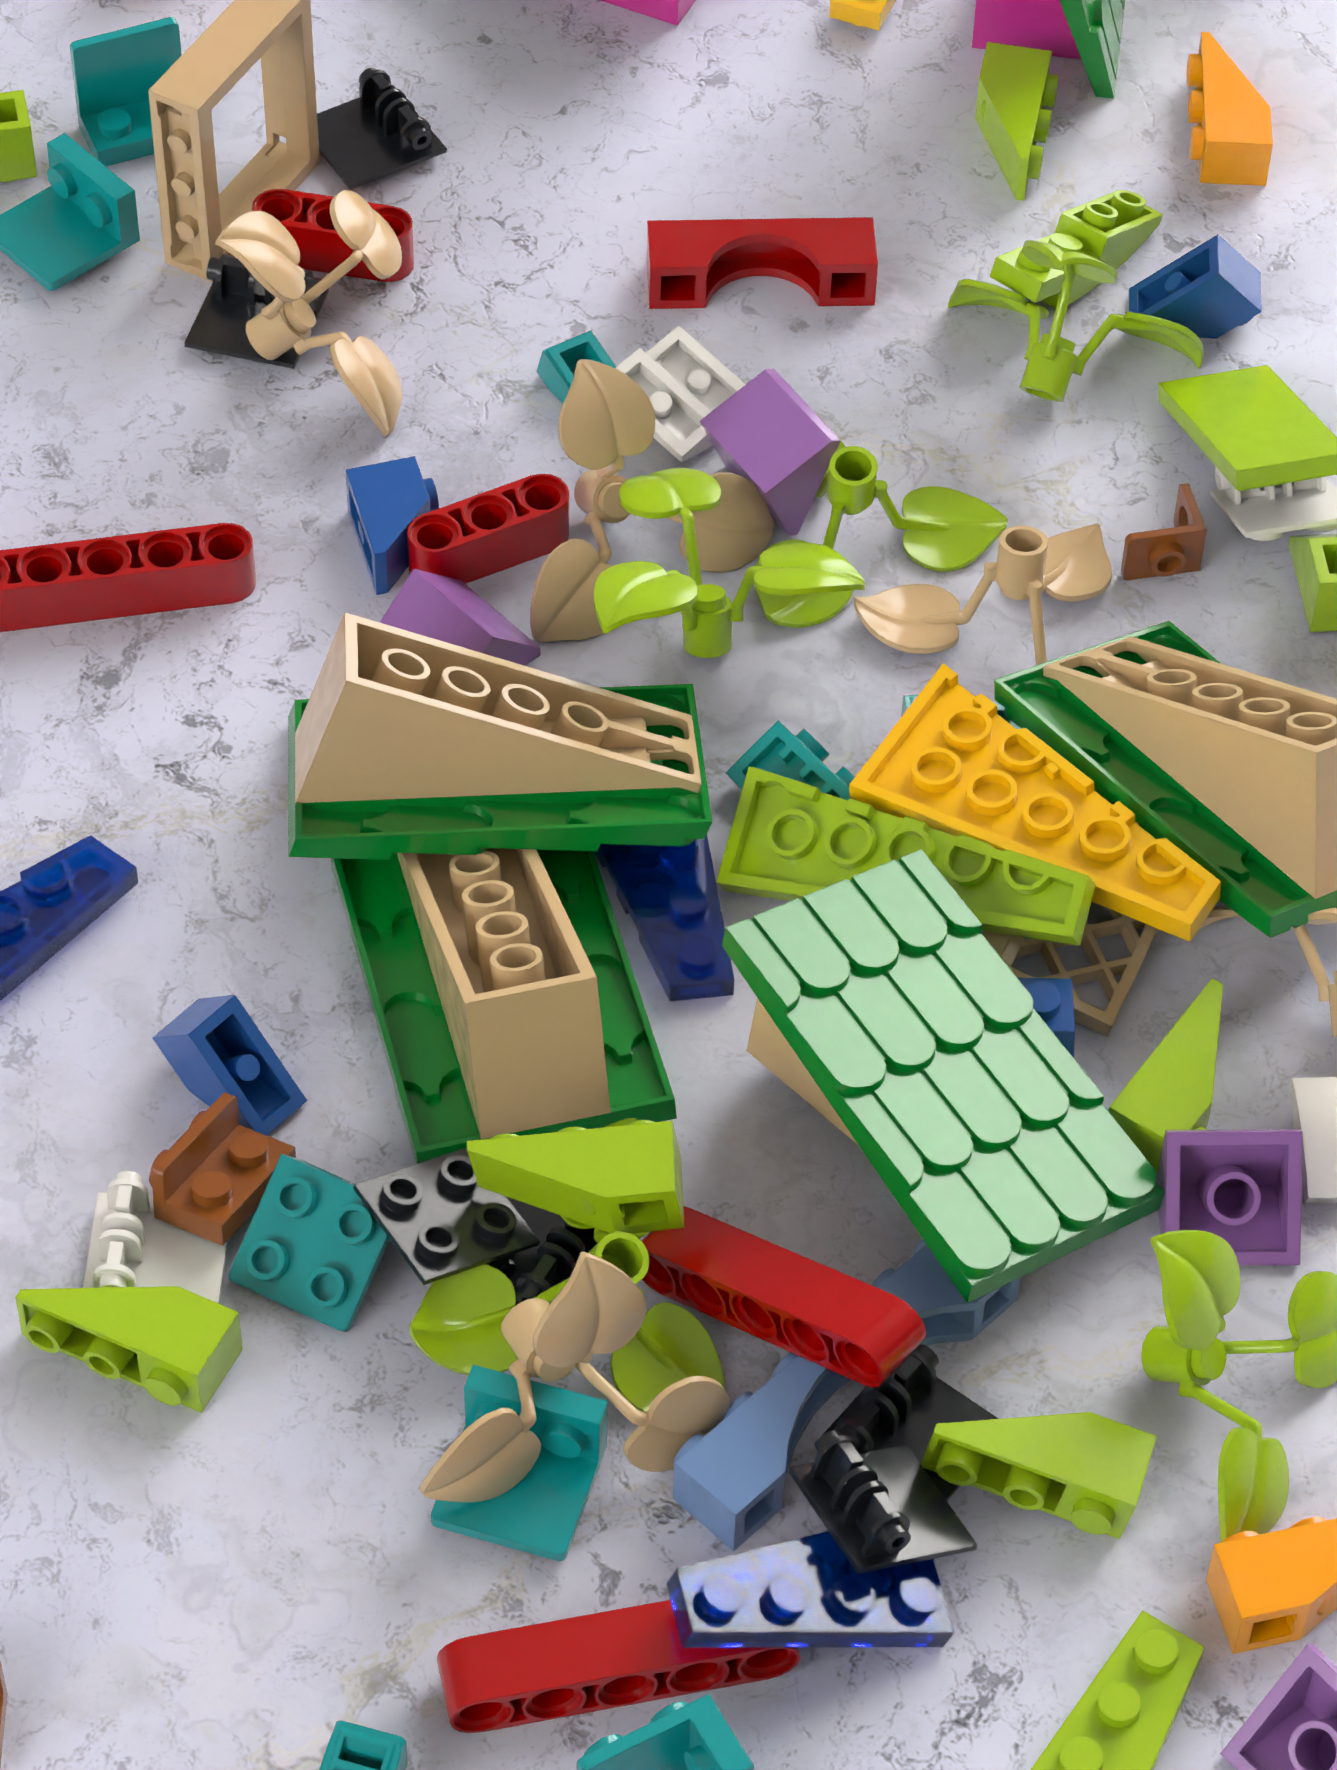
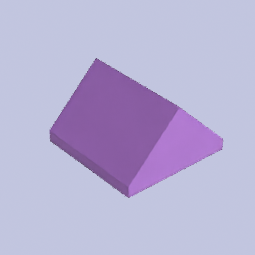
M765 369L701 419L700 423L723 464L732 473L740 475L754 484L765 500L772 518L789 536L798 535L828 470L830 459L836 452L841 440L775 369Z
M417 569L412 570L380 621L382 624L524 666L540 656V647L464 582Z
M1300 1129L1165 1130L1156 1181L1165 1192L1160 1210H1158L1160 1234L1176 1230H1199L1213 1233L1229 1243L1237 1257L1238 1265H1300L1302 1131Z
M1307 1644L1220 1754L1236 1770H1337V1666L1314 1644Z

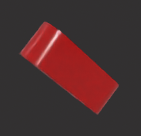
M271 189L257 195L252 203V211H262L272 215L292 235L300 251L298 266L302 269L330 273L354 251L341 239L333 225L330 216V203L334 198L333 196L288 189ZM367 202L373 210L388 222L395 232L402 251L401 267L391 277L379 279L361 260L344 276L381 282L402 280L410 275L414 269L413 220L410 214L402 208Z
M551 474L530 475L420 515L410 523L407 532L409 575L413 569L458 579L467 584L551 553L561 543L568 541L569 489L567 484L561 478Z

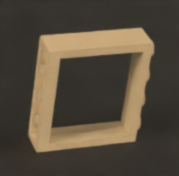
M234 0L148 90L165 263L207 280V265L211 257L220 259L222 254H228L235 258L230 252L215 245V241L227 225L239 216L251 212L254 199L262 192L271 189L295 191L320 164L310 0ZM261 58L267 143L227 187L218 194L212 109ZM279 136L286 138V143L281 142Z

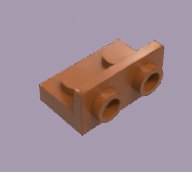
M224 1092L206 1111H201L195 1116L189 1129L169 1150H163L154 1160L149 1174V1183L153 1188L154 1218L223 1246L257 1210L281 1153L296 1158L295 1147L239 1125L238 1098Z

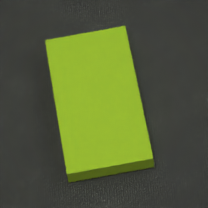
M1268 365L1158 383L1159 402L1236 490L1244 491L1337 475V437Z

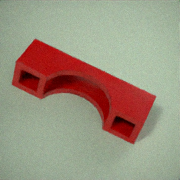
M873 217L647 220L649 309L706 308L712 296L720 288L732 281L752 276H770L790 281L809 293L818 306H875L878 259Z

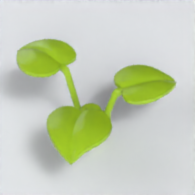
M1026 240L1022 248L1023 254L1033 263L1064 272V279L1050 333H1044L1040 343V319H1047L1049 311L1036 303L1028 301L1026 297L1019 293L984 281L962 279L958 281L948 302V308L964 305H987L1010 309L1026 315L1029 318V339L1024 359L1028 362L1019 388L1031 395L1050 401H1064L1072 373L1082 376L1086 362L1113 329L1149 339L1175 349L1191 359L1198 368H1200L1204 358L1203 344L1193 331L1167 319L1135 312H1126L1125 315L1110 314L1078 356L1073 354L1076 344L1060 337L1075 275L1100 283H1114L1117 272L1114 268L1096 258L1074 251L1063 252L1059 247L1045 242Z
M842 440L830 459L828 470L816 494V497H823L827 493L828 499L832 504L831 516L823 542L824 546L831 549L834 548L843 514H859L873 503L874 498H878L893 527L905 530L902 546L906 555L920 566L933 571H956L972 564L1006 530L1008 518L990 504L964 492L941 486L921 487L909 492L903 499V516H901L887 493V482L877 480L878 464L875 456L867 449L859 446L846 447ZM796 539L785 540L773 544L769 548L783 544L801 543L806 541ZM760 558L756 566H760ZM754 587L765 618L774 624L792 628L814 626L832 619L848 605L854 592L852 590L785 596L767 594L758 591Z
M670 468L628 479L619 489V501L627 512L643 518L663 519L680 515L683 522L689 576L680 574L677 570L666 572L660 565L648 561H633L611 566L601 572L595 582L594 609L600 627L605 634L630 622L657 618L681 611L685 651L696 657L714 658L725 655L731 650L732 622L743 621V607L753 584L758 591L767 594L792 596L852 590L865 591V582L857 570L837 551L817 543H789L771 547L760 554V566H752L746 570L732 603L730 598L726 596L724 588L714 584H702L692 514L693 511L711 510L719 506L721 501L720 485L711 475L703 471L690 468Z
M627 1118L605 1127L623 1126L637 1119ZM561 1216L566 1223L573 1227L582 1229L595 1228ZM595 1228L594 1240L597 1244L588 1253L620 1268L637 1284L643 1279L649 1268V1254L640 1238L646 1236L651 1231L627 1233L616 1230L610 1233ZM487 1264L433 1282L409 1324L412 1340L433 1362L455 1373L469 1376L473 1365L504 1373L518 1359L501 1333V1324L504 1317L516 1304V1294L512 1282L501 1271ZM569 1278L534 1298H542L548 1301L549 1304L552 1303ZM669 1302L656 1304L648 1310L635 1336L624 1347L612 1352L610 1356V1371L615 1388L635 1408L648 1413L651 1403L660 1392L686 1377H709L721 1383L725 1389L722 1365L709 1333L691 1312Z
M1176 1230L1156 1235L1150 1239L1160 1267L1162 1299L1168 1326H1155L1147 1333L1141 1350L1144 1372L1153 1381L1179 1383L1178 1393L1180 1397L1195 1398L1241 1426L1229 1431L1222 1445L1219 1457L1218 1510L1220 1543L1229 1536L1239 1532L1254 1531L1258 1534L1268 1533L1281 1517L1287 1503L1289 1468L1285 1450L1279 1440L1268 1437L1262 1438V1425L1259 1421L1201 1386L1221 1376L1226 1365V1354L1288 1353L1294 1351L1295 1376L1301 1385L1309 1388H1325L1334 1384L1337 1381V1275L1327 1271H1313L1304 1275L1296 1283L1288 1305V1325L1292 1335L1291 1338L1284 1340L1221 1341L1216 1337L1226 1327L1223 1316L1235 1307L1240 1295V1269L1234 1250L1222 1237L1206 1231Z

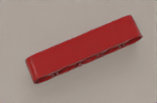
M217 523L0 550V632L243 601L252 594L256 586L253 539L250 532L243 526L234 523Z
M683 1206L684 1228L651 1231L641 1240L649 1254V1268L642 1281L654 1291L865 1386L879 1387L926 1338V1328L922 1319L901 1298L692 1208Z
M754 1584L468 1636L445 1645L437 1655L449 1722L453 1729L464 1733L487 1732L768 1680L791 1671L798 1665L801 1659L783 1589L772 1584Z

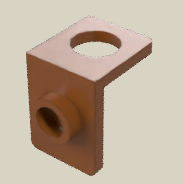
M1189 483L1179 484L1173 528L1130 533L1126 536L1121 565V574L1124 580L1171 576L1179 573L1200 571L1207 529Z

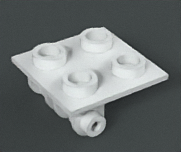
M1215 468V482L1218 489L1210 490V496L1245 538L1250 537L1254 540L1270 541L1282 537L1284 532L1308 529L1315 532H1329L1337 529V488L1327 477L1238 491L1219 469Z
M122 1171L116 1175V1180L108 1184L107 1193L98 1192L83 1288L179 1286L219 1303L227 1242L222 1246L154 1218L153 1195H148V1189L143 1184L142 1176L136 1172Z

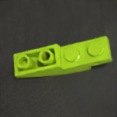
M1116 190L1062 212L1055 233L1036 241L1057 246L1063 252L1074 251L1086 254L1117 270L1160 225L1163 214L1148 207L1146 200L1142 196L1127 190ZM1023 246L995 258L990 278L1035 303L1043 301L1056 309L1064 279L1063 271L1033 263L1023 254ZM1075 275L1068 305L1092 291L1100 282Z

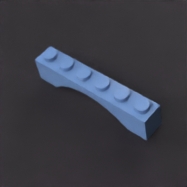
M922 1238L913 1256L897 1270L888 1268L874 1280L872 1286L901 1298L917 1312L926 1328V1338L921 1344L930 1346L937 1343L973 1340L1018 1300L1021 1278L967 1303ZM791 1352L787 1354L777 1365L772 1378L754 1394L750 1391L741 1394L731 1404L722 1422L705 1436L702 1434L694 1435L681 1447L674 1459L673 1499L734 1552L783 1508L786 1475L798 1441L817 1411L839 1388L851 1379Z

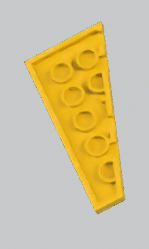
M944 663L849 784L850 798L870 804L875 810L900 818L907 816L925 822L931 828L958 837L962 834L987 842L998 850H1011L1088 875L1096 884L1092 902L1189 942L1220 899L1221 881L1167 838L1155 839L1135 823V813L1119 801L1113 805L1094 790L1093 780L1027 728L1016 729L997 714V705L982 693L976 697L958 683V674Z

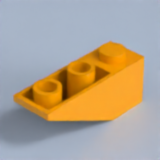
M1201 32L1198 54H1189L1187 61L1186 85L1187 87H1196V90H1190L1188 102V123H1197V127L1192 126L1190 160H1199L1200 183L1266 186L1273 147L1271 107L1211 33Z
M1310 1517L1295 1523L1288 1529L1258 1534L1254 1531L1239 1532L1229 1536L1221 1543L1214 1544L1206 1582L1233 1654L1301 1640L1337 1609V1518L1326 1520L1323 1517Z

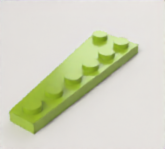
M748 767L716 881L726 892L792 901L797 898L801 900L807 894L845 879L851 880L852 876L893 860L899 861L900 857L922 849L982 923L981 931L1078 946L1081 944L1096 886L1088 875L1011 850H998L987 842L962 834L958 837L931 828L925 822L907 816L900 818L875 810L870 804L851 798L849 800L838 798L821 792L815 786L755 767Z
M1142 1610L1031 1770H1154L1160 1751L1168 1739L1202 1661L1205 1647Z

